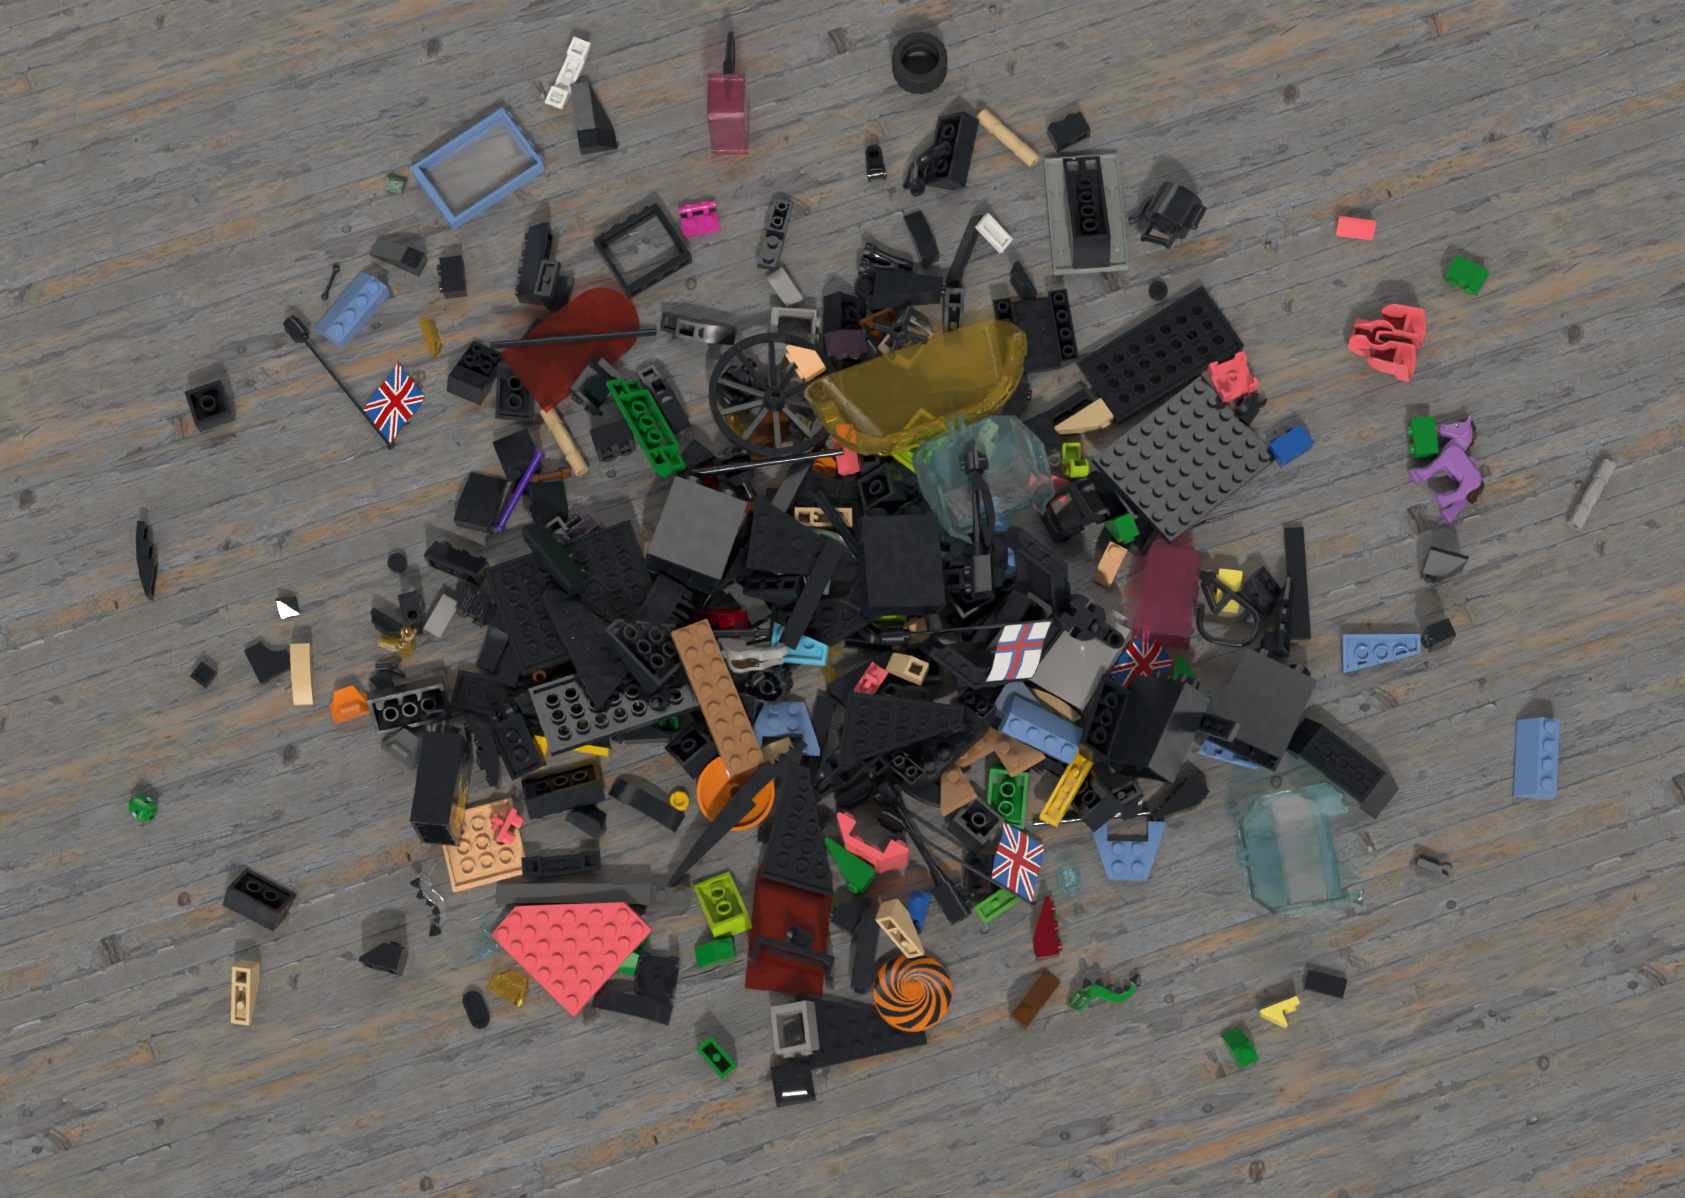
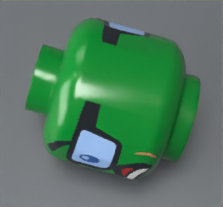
M137 794L129 801V812L139 822L152 821L157 816L158 805L149 795Z

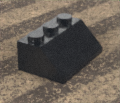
M435 541L423 555L428 566L481 587L486 577L484 569L490 567L486 558L480 555L472 556L469 554V551L463 548L455 549L446 541L441 543Z
M246 868L227 887L222 905L274 931L283 922L297 894Z

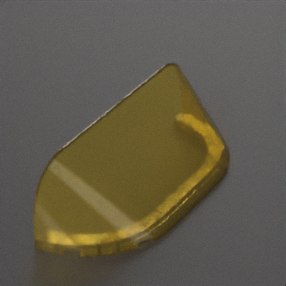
M991 320L972 323L929 338L926 345L916 343L824 376L811 383L805 389L804 397L827 432L842 446L856 453L868 456L869 454H879L880 456L898 454L977 425L991 417V412L998 406H1004L1016 390L1024 372V356H1027L1026 332L1006 321Z

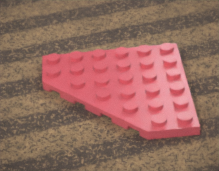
M626 902L516 906L494 930L491 936L572 1016H576L651 933L653 928Z

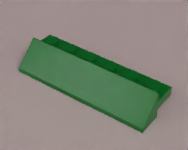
M624 378L607 381L606 385L652 469L665 479L669 473L683 471L686 465L678 452L680 446L649 390H644L639 380L625 382Z

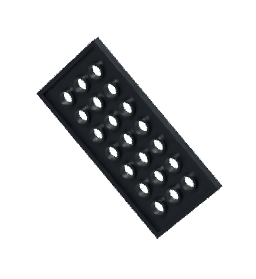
M1200 286L1078 361L1076 365L1097 396L1106 404L1113 414V419L1119 425L1207 371L1209 364L1216 361L1220 363L1244 348V344L1204 287ZM1194 307H1198L1202 310V313L1194 315L1191 310ZM1178 317H1184L1186 319V323L1184 325H1179L1176 322V319ZM1205 322H1209L1212 324L1213 328L1210 330H1205L1202 327V324ZM1166 326L1170 328L1171 332L1163 334L1160 329ZM1188 332H1194L1196 333L1197 338L1194 340H1190L1187 338L1186 334ZM1147 336H1152L1155 342L1147 344L1144 339ZM1220 337L1223 343L1216 345L1213 343V338ZM1174 341L1180 342L1181 348L1173 349L1171 343ZM1131 346H1137L1139 348V352L1136 354H1132L1129 351V348ZM1205 347L1207 353L1201 355L1197 352V348ZM1157 351H1162L1165 353L1166 357L1163 359L1156 358L1155 353ZM1116 355H1120L1124 361L1118 364L1114 362L1113 358ZM1185 356L1190 357L1192 360L1188 365L1181 361ZM1141 361H1147L1149 362L1150 367L1147 369H1143L1140 367L1139 363ZM1100 365H1105L1108 371L1100 373L1097 368ZM1168 366H1173L1176 372L1168 374L1165 369ZM1130 370L1134 373V377L1128 379L1123 373ZM1158 376L1160 382L1153 384L1150 381V377ZM1115 380L1118 382V387L1110 388L1108 382ZM1138 385L1143 386L1145 391L1138 394L1134 391V387ZM1121 395H1126L1129 401L1121 403L1118 398Z
M683 664L668 677L675 680L673 683L667 684L663 682L651 695L641 686L630 671L628 674L632 675L629 680L623 679L611 694V696H618L619 700L612 702L608 698L599 710L590 706L593 701L587 691H585V686L577 673L529 688L528 691L551 756L700 709ZM633 689L638 691L634 696L627 694L628 691ZM568 692H575L576 696L568 698L566 694ZM677 693L680 694L681 697L677 700H673L670 698L671 695ZM553 697L558 699V701L554 704H550L547 702L550 698ZM659 699L662 701V704L655 706L652 702ZM641 705L644 709L636 712L633 710L634 707ZM576 707L582 709V711L578 714H574L572 712V710ZM619 711L625 713V715L621 718L615 716V714ZM561 713L564 716L562 719L556 720L553 718L554 715ZM604 717L607 721L599 724L596 722L597 719ZM582 723L588 725L584 730L578 729V726ZM564 729L570 731L569 734L566 736H561L559 734V732Z

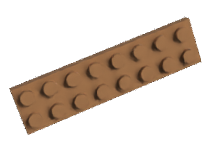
M704 619L671 632L670 634L728 776L731 777L765 764L766 761L708 620Z

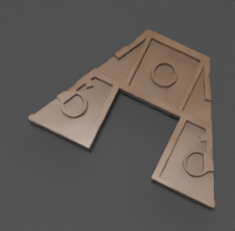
M990 727L988 732L941 775V813L943 817L977 798L975 791L961 771L964 767L995 751L1012 778L1044 760V754Z

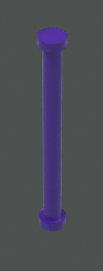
M535 449V455L499 522H496L494 525L496 529L505 531V525L541 458H544L546 455L544 451Z

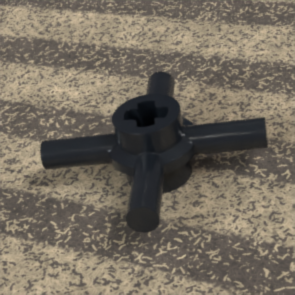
M907 306L902 321L893 324L892 327L875 322L873 326L875 330L888 333L893 341L887 357L892 361L895 360L900 344H906L909 340L925 345L928 342V337L912 333L908 324L914 308Z

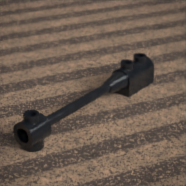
M979 451L965 453L964 459L960 460L961 471H965V474L970 477L973 470L982 475L984 470L989 469L987 455H983ZM971 481L974 542L969 564L965 565V575L970 576V582L965 583L966 593L971 594L973 599L996 598L994 561L991 555H985L984 545L981 540L979 492L974 493Z
M889 780L875 789L876 792L873 793V797L880 807L883 805L885 807H892L895 812L906 818V827L916 833L899 805L900 793L903 792L899 783H893L892 780ZM909 834L929 867L930 874L937 888L932 890L934 898L951 926L956 925L972 914L971 909L974 907L969 898L964 900L960 894L963 892L958 881L954 883L935 864L923 842Z

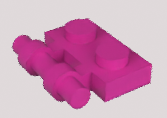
M703 200L701 201L702 203L692 205L688 203L685 206L678 207L679 215L687 213V218L680 219L684 238L721 232L717 212L709 213V209L716 208L714 200L708 202ZM703 210L704 214L693 216L692 212Z

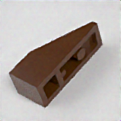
M1044 971L1011 1014L1010 1019L1024 1030H1027L1061 982Z

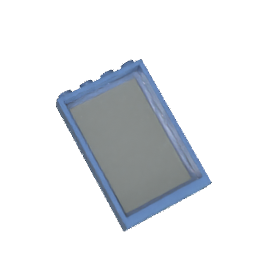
M503 108L410 168L416 181L453 231L545 171L543 157L534 152L535 147L530 140L526 141L519 125L515 126L513 123L514 118L510 112L506 113Z

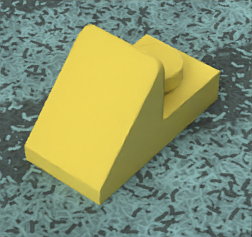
M1295 996L1262 1009L1258 1014L1260 1017L1286 1028L1288 1024L1283 1012L1285 1011L1286 1014L1296 1011V1007L1300 1002L1298 997Z

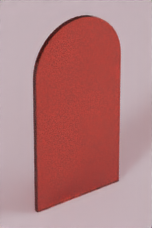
M593 288L577 296L520 339L639 330V318L632 302L623 294L609 288ZM638 337L514 347L505 349L500 355L547 413L570 396L567 392L592 356L602 357L611 365L633 347Z
M761 863L755 881L752 928L750 930L748 953L753 954L758 935L785 942L789 929L793 925H797L800 929L816 937L810 949L826 954L832 897L759 876ZM765 945L767 948L825 964V961ZM763 951L759 968L750 966L749 960H747L745 989L822 996L825 969Z

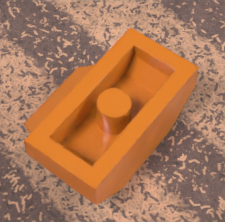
M354 685L333 692V700L329 706L335 724L370 713L367 694L359 691Z

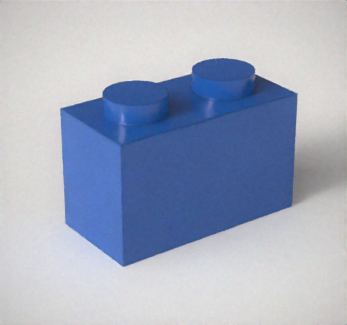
M1301 424L1298 427L1292 426L1282 437L1276 436L1270 441L1269 449L1276 457V462L1281 468L1312 449L1314 441Z

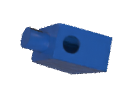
M912 889L907 911L911 919L916 920H912L915 929L923 931L932 895Z

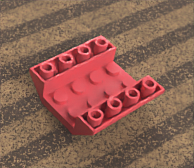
M838 812V830L844 849L874 868L880 875L908 866L909 849L906 848L907 844L900 840H896V842L891 840L885 852L882 853L881 848L873 844L869 846L864 843V839L857 836V824L853 815L847 812L843 814Z

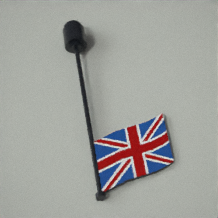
M295 315L287 318L283 322L284 330L295 343H305L385 441L388 445L387 448L392 450L395 447L393 441L397 434L423 403L425 396L397 363L390 377L377 389L363 409L309 343L308 335L310 331L300 318H296Z
M1145 625L1139 637L1121 655L1113 670L1110 671L1109 676L1127 689L1133 674L1150 676L1152 670H1158L1166 674L1173 660Z
M884 808L878 817L877 822L881 823L880 826L895 835L898 832L902 834L903 831H906L1029 904L1030 908L1033 909L1037 902L1033 900L1034 887L1043 861L1044 845L1003 822L1002 837L994 858L992 877H989L908 829L905 822L906 818L892 809Z

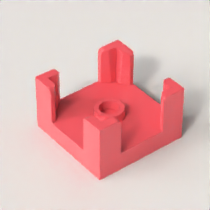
M1244 351L1236 353L1234 359L1219 365L1218 361L1208 366V375L1222 402L1228 403L1244 395L1256 392L1259 383L1256 376L1253 378L1246 365L1247 356Z

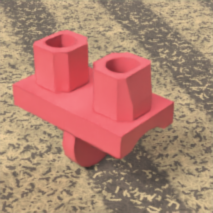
M872 662L853 692L875 694L889 672Z
M513 808L508 809L503 821L504 813L500 811L497 817L490 816L489 818L493 822L491 830L496 831L498 826H500L493 839L497 843L512 844L516 835L507 831L510 824L520 828L524 821V818L517 814V810Z

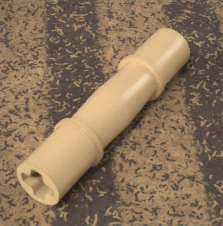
M987 109L979 113L977 119L980 120L979 123L990 134L993 133L1004 145L1015 152V156H1018L1029 167H1033L1038 162L1040 156L1026 142L1023 143L1011 130L1005 127L1001 120H998Z
M553 405L543 408L540 414L548 426V430L552 432L557 444L565 454V460L568 461L576 476L583 475L589 470V467L582 457L581 451L577 450L571 436L563 426L564 422L560 419Z

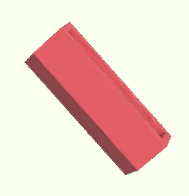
M852 425L834 427L831 429L834 448L844 449V455L836 456L838 473L843 476L855 474L860 469Z

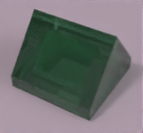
M390 173L385 177L384 190L402 196L408 178Z

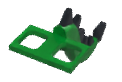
M1135 974L1129 980L1131 985H1124V991H1122L1120 986H1117L1114 992L1113 984H1108L1104 987L1101 978H1098L1094 984L1089 979L1084 978L1083 992L1079 990L1066 1005L1080 1012L1095 997L1110 1003L1123 1002L1133 995L1138 986H1141L1140 975Z

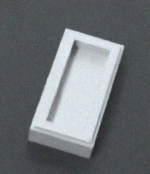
M986 213L975 226L999 253H1002L1013 240L989 213Z

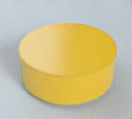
M677 791L671 795L670 805L679 812L684 811L689 806V798L686 793Z

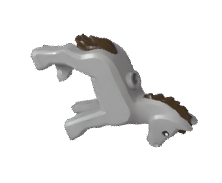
M767 622L758 626L761 629L770 628ZM754 636L715 637L726 665L736 673L764 670L774 665H781L784 663L782 656L787 654L784 643L771 647L772 641H766L764 639L766 636H761L760 638H755Z

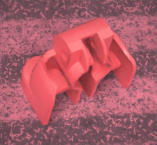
M1391 304L1382 308V320L1369 321L1356 318L1348 344L1349 350L1355 354L1367 356V364L1371 368L1386 374L1395 375L1397 380L1410 383L1416 366V349H1421L1425 338L1427 326L1425 310ZM1380 337L1389 338V339H1394V340H1399V341H1403V342H1405V343L1396 342V341H1392V340H1390V341H1388V342H1384V341H1381V340H1380Z

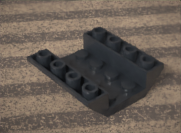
M1067 289L1048 291V297L1012 302L1011 297L992 300L1004 372L1020 375L1058 370L1079 361Z

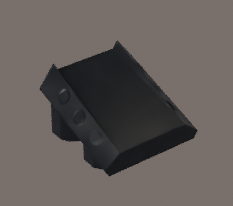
M1142 518L1134 521L1139 531V535L1134 536V541L1124 544V541L1117 542L1113 536L1111 537L1117 545L1127 549L1128 552L1135 556H1145L1159 534Z

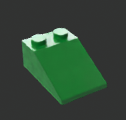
M992 763L987 805L1004 818V822L1016 829H1024L1031 767L1011 778L1003 764Z
M826 837L824 840L825 847L848 886L847 889L855 895L859 893L863 896L875 879L876 870Z

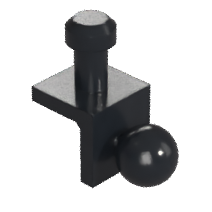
M578 514L572 515L573 518L564 523L558 516L547 524L553 531L552 535L567 536L570 540L573 537L569 529L576 524L580 525L582 523L581 517Z

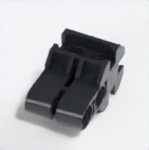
M1077 593L1065 596L1062 602L1070 606L1066 613H1061L1058 610L1054 613L1053 617L1055 618V626L1068 633L1072 629L1069 636L1082 642L1095 639L1102 645L1113 649L1123 646L1124 636L1105 623L1104 608L1089 603L1087 608H1085L1090 599ZM1097 624V630L1094 632V626ZM1113 635V641L1110 642V637Z

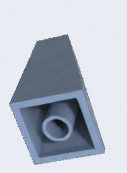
M1023 682L998 685L988 701L996 706L995 716L1003 719L1013 695L1044 709Z

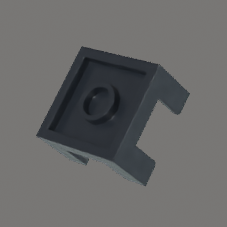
M640 952L638 978L635 981L634 987L635 994L675 1000L681 963L680 958L674 956L665 958L652 956L647 952Z

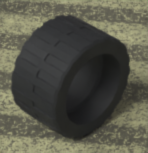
M913 32L903 36L897 42L892 53V73L898 85L907 92L920 95L933 92V90L939 88L947 75L948 57L943 42L938 37L924 32ZM925 52L936 59L937 66L927 74L917 75L907 71L903 67L902 62L911 53Z

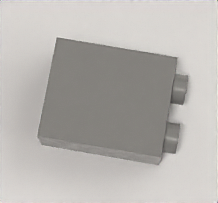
M1075 590V592L1073 593L1086 596L1090 599L1085 608H1087L1089 603L1094 604L1096 602L1093 598L1079 590ZM1109 609L1105 615V623L1124 636V644L1118 649L1102 645L1095 639L1082 642L1069 636L1072 629L1069 633L1064 631L1039 664L1034 677L1024 682L1060 699L1073 710L1085 716L1094 700L1102 674L1109 675L1131 637L1130 629L1126 628L1129 619L1113 609ZM1097 624L1094 626V632L1097 630ZM1113 635L1110 637V642L1113 641Z

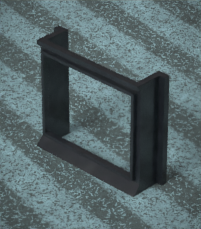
M758 935L753 954L748 953L747 956L750 966L759 968L764 951L827 969L825 976L826 988L834 990L835 956ZM765 945H769L772 947H776L779 949H783L786 951L828 962L829 965L809 960L806 958H802L799 956H795L792 954H788L785 952H781L778 950H774L771 948L765 947Z

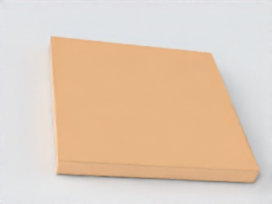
M512 798L466 809L461 846L442 845L453 892L523 875L521 857H526L519 828L510 824L507 830L516 835L512 844L497 843L493 840L500 826H498L496 831L490 829L493 825V822L489 820L490 816L497 817L500 811L504 813L503 821L508 809H514Z

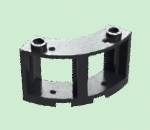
M1098 470L1051 494L1046 493L1039 498L1040 501L1034 504L1054 544L1069 541L1076 535L1084 532V527L1094 522L1096 525H1099L1108 519L1126 512L1113 492L1115 487ZM1094 485L1106 509L1092 514L1079 489ZM1069 494L1082 519L1063 529L1051 504Z

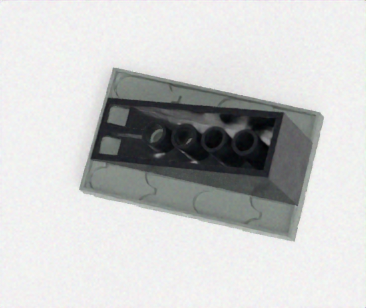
M1118 153L1045 158L1044 170L1054 275L1128 270Z

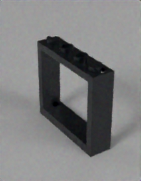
M657 202L649 207H644L643 211L638 214L630 215L623 223L613 225L611 230L606 233H600V236L593 240L594 247L629 300L692 263L691 254ZM657 217L680 254L627 285L607 255L604 247Z

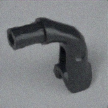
M948 143L939 146L933 145L915 157L909 166L903 188L910 189L914 197L923 195L926 187L924 175L927 165L941 156L951 154V146Z

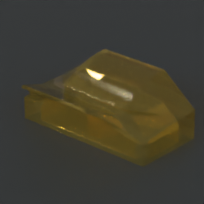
M424 317L419 318L418 321L432 358L440 355L443 343L434 319H426Z
M510 969L502 973L495 972L486 987L487 991L519 1008L522 1007L530 992L528 979Z

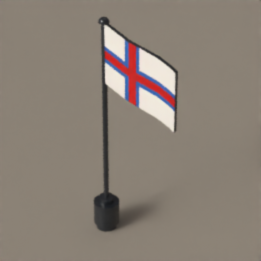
M1055 618L910 632L906 625L891 626L882 629L881 638L884 645L895 646L908 644L911 636L1005 627L997 645L993 668L986 682L1031 679L1036 674L1040 664L1044 641L1051 624L1055 623Z

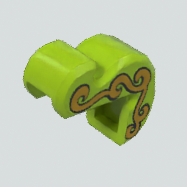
M1079 442L1064 443L1061 447V467L1066 477H1086L1089 474V461L1086 458L1081 460L1082 452Z

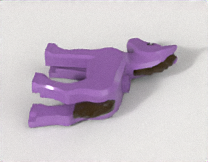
M1470 415L1465 420L1460 419L1459 422L1441 425L1438 429L1439 434L1451 439V441L1444 446L1438 457L1427 466L1409 470L1408 473L1417 484L1425 482L1442 469L1459 486L1452 493L1438 494L1434 497V500L1442 508L1454 503L1450 508H1445L1441 511L1440 515L1447 524H1450L1457 514L1467 507L1468 502L1471 504L1477 502V498L1481 497L1484 490V482L1481 479L1480 471L1475 466V460L1465 453L1477 438L1476 426L1471 421Z

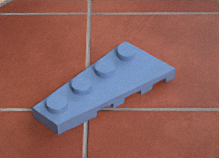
M1343 634L1342 674L1420 654V634Z

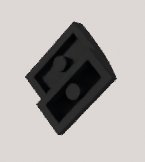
M561 481L530 483L526 486L532 503L529 510L534 523L540 520L542 523H549L558 516L562 521L569 519L567 500Z
M1262 566L1242 584L1236 593L1258 611L1262 621L1272 608H1275L1282 589L1268 570Z

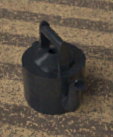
M1164 182L1160 185L1156 194L1144 199L1138 212L1128 217V219L1130 220L1129 224L1133 225L1145 218L1148 223L1140 240L1165 246V248L1169 249L1176 239H1184L1190 229L1196 230L1207 208L1203 206L1200 198L1191 190L1177 183ZM1152 228H1155L1157 231L1169 236V238L1165 239L1149 234Z

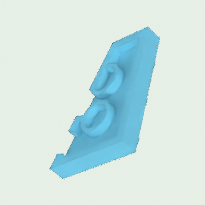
M775 622L771 647L779 644L778 640L785 628ZM802 636L796 650L794 651L786 647L787 654L782 656L784 663L827 666L829 647L814 639Z

